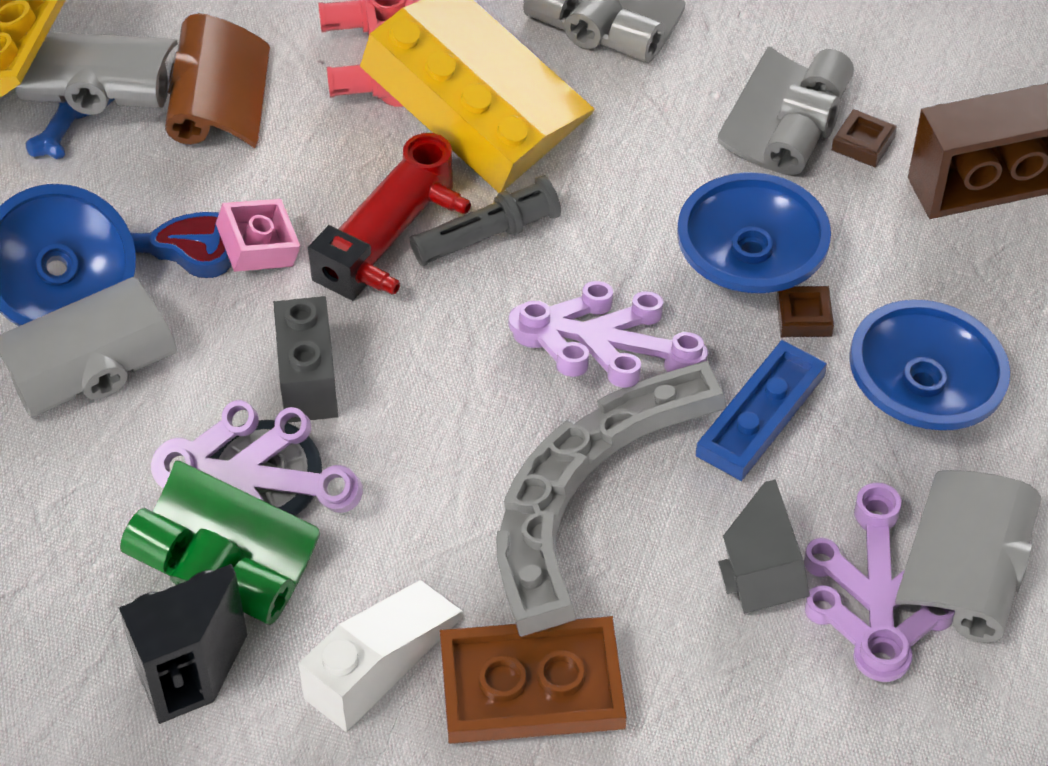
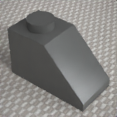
M776 479L764 482L723 535L728 559L718 561L726 593H738L744 614L810 597L803 557Z

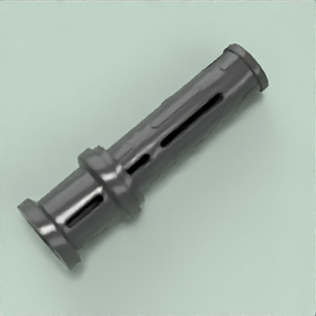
M545 175L535 178V184L511 194L508 191L498 193L497 197L493 200L494 203L417 235L410 236V245L418 263L421 266H425L429 262L467 248L504 231L508 234L516 235L523 231V226L546 216L551 219L559 217L561 215V206L552 183Z

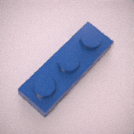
M781 340L697 442L696 457L742 482L825 377L827 363Z

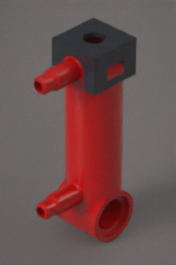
M421 133L406 141L403 146V159L338 229L328 225L308 246L312 281L351 301H354L367 285L391 295L398 292L400 288L399 280L373 266L375 262L430 202L460 214L468 213L471 208L470 200L452 190V146L446 138L435 133Z

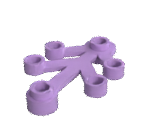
M593 281L584 285L581 297L553 306H548L540 301H528L516 306L509 314L508 324L513 332L514 339L526 347H543L556 361L557 370L566 376L576 377L586 373L590 353L607 371L608 380L613 385L623 388L636 385L640 378L641 361L635 355L618 353L615 348L665 358L664 368L667 372L707 361L708 349L703 339L697 334L682 332L676 334L672 340L624 331L640 324L650 325L661 320L663 299L654 292L644 291L635 294L632 300V307L585 322L572 320L589 313L604 314L612 308V287L604 282ZM564 338H569V339L578 340L580 343H577V342H568V343H567V342L564 340Z
M242 400L232 401L224 408L221 421L193 441L184 438H174L164 442L154 453L151 462L152 475L157 484L164 488L171 473L170 462L177 456H184L186 464L263 501L264 499L256 488L316 496L319 502L327 509L336 513H344L355 508L363 494V487L359 477L345 466H330L320 474L262 466V464L291 443H301L309 436L311 432L310 419L300 409L294 407L285 408L279 412L275 419L274 428L230 460L209 458L234 437L248 436L258 426V413L251 405ZM240 410L248 411L247 422L241 427H234L232 419L236 412ZM293 417L301 418L300 429L294 434H286V422ZM335 478H343L345 481L344 490L339 495H329L327 487L330 481Z
M871 483L865 485L858 492L854 509L857 522L866 530L868 578L840 554L838 546L833 541L826 538L812 540L807 545L804 565L811 574L818 577L830 576L869 610V626L843 606L839 593L834 588L826 585L816 586L809 591L810 597L806 599L805 613L816 624H831L855 645L853 653L854 662L865 676L876 681L889 682L901 678L909 670L912 661L911 646L931 630L942 631L947 629L952 624L955 610L941 608L946 614L939 616L929 611L928 608L934 606L921 605L920 610L896 628L894 627L893 610L899 606L895 604V599L904 571L892 580L889 529L898 521L901 497L893 487L887 484ZM870 511H879L883 515L874 514ZM825 554L830 560L819 561L813 555ZM816 601H826L832 608L820 609L814 603ZM879 652L885 653L891 659H880L874 656L873 654Z

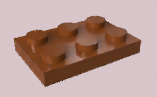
M613 616L576 619L522 637L519 635L516 624L440 630L449 744L626 729L627 717Z

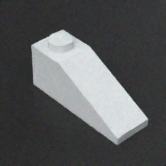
M420 580L342 622L298 663L304 700L345 732H348L440 641V630L452 629L463 618V611Z

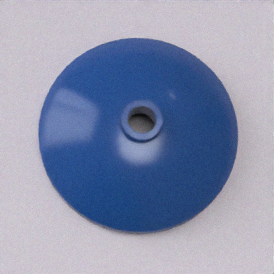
M745 172L718 177L696 189L681 208L678 218L677 238L681 252L687 262L707 280L734 291L772 293L792 288L816 273L824 263L829 251L831 226L826 211L820 202L803 187L775 175Z
M45 184L25 189L0 205V313L18 327L134 277L136 254L130 230L114 207L97 194L67 184ZM52 261H61L65 264L67 270L62 275L55 276L48 272L47 265Z
M913 299L896 301L881 306L861 321L850 345L849 362L851 371L864 395L886 414L915 427L947 431L976 425L987 419L998 409L1009 387L1010 365L1006 352L997 337L972 315L944 303Z

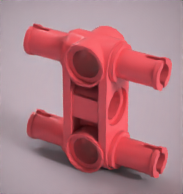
M420 0L319 2L321 32L363 28V32H368L369 37L372 31L400 9ZM360 65L327 67L330 98L372 92L373 97L382 99L388 105L404 107L365 72Z

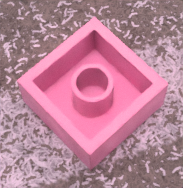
M281 199L222 203L216 226L234 272L293 267L301 246Z

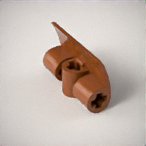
M197 13L185 18L181 26L178 50L174 55L168 80L167 94H170L165 123V130L168 136L182 144H197L206 139L212 125L231 133L251 147L256 148L270 51L269 44L247 29L215 16Z

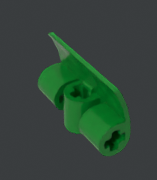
M177 460L174 462L171 473L153 511L145 507L139 509L128 522L121 538L120 549L122 553L170 576V580L175 585L188 581L202 571L217 570L232 564L236 572L243 613L267 625H271L279 618L292 596L314 551L320 531L317 526Z

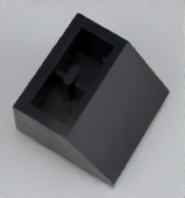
M232 564L217 570L202 571L188 581L160 592L145 593L133 602L119 607L136 671L159 724L213 703L248 635L236 572Z

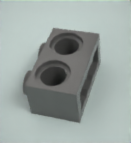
M326 296L273 301L283 409L289 407L298 408L310 420L338 418ZM293 417L286 423L300 422L301 418Z

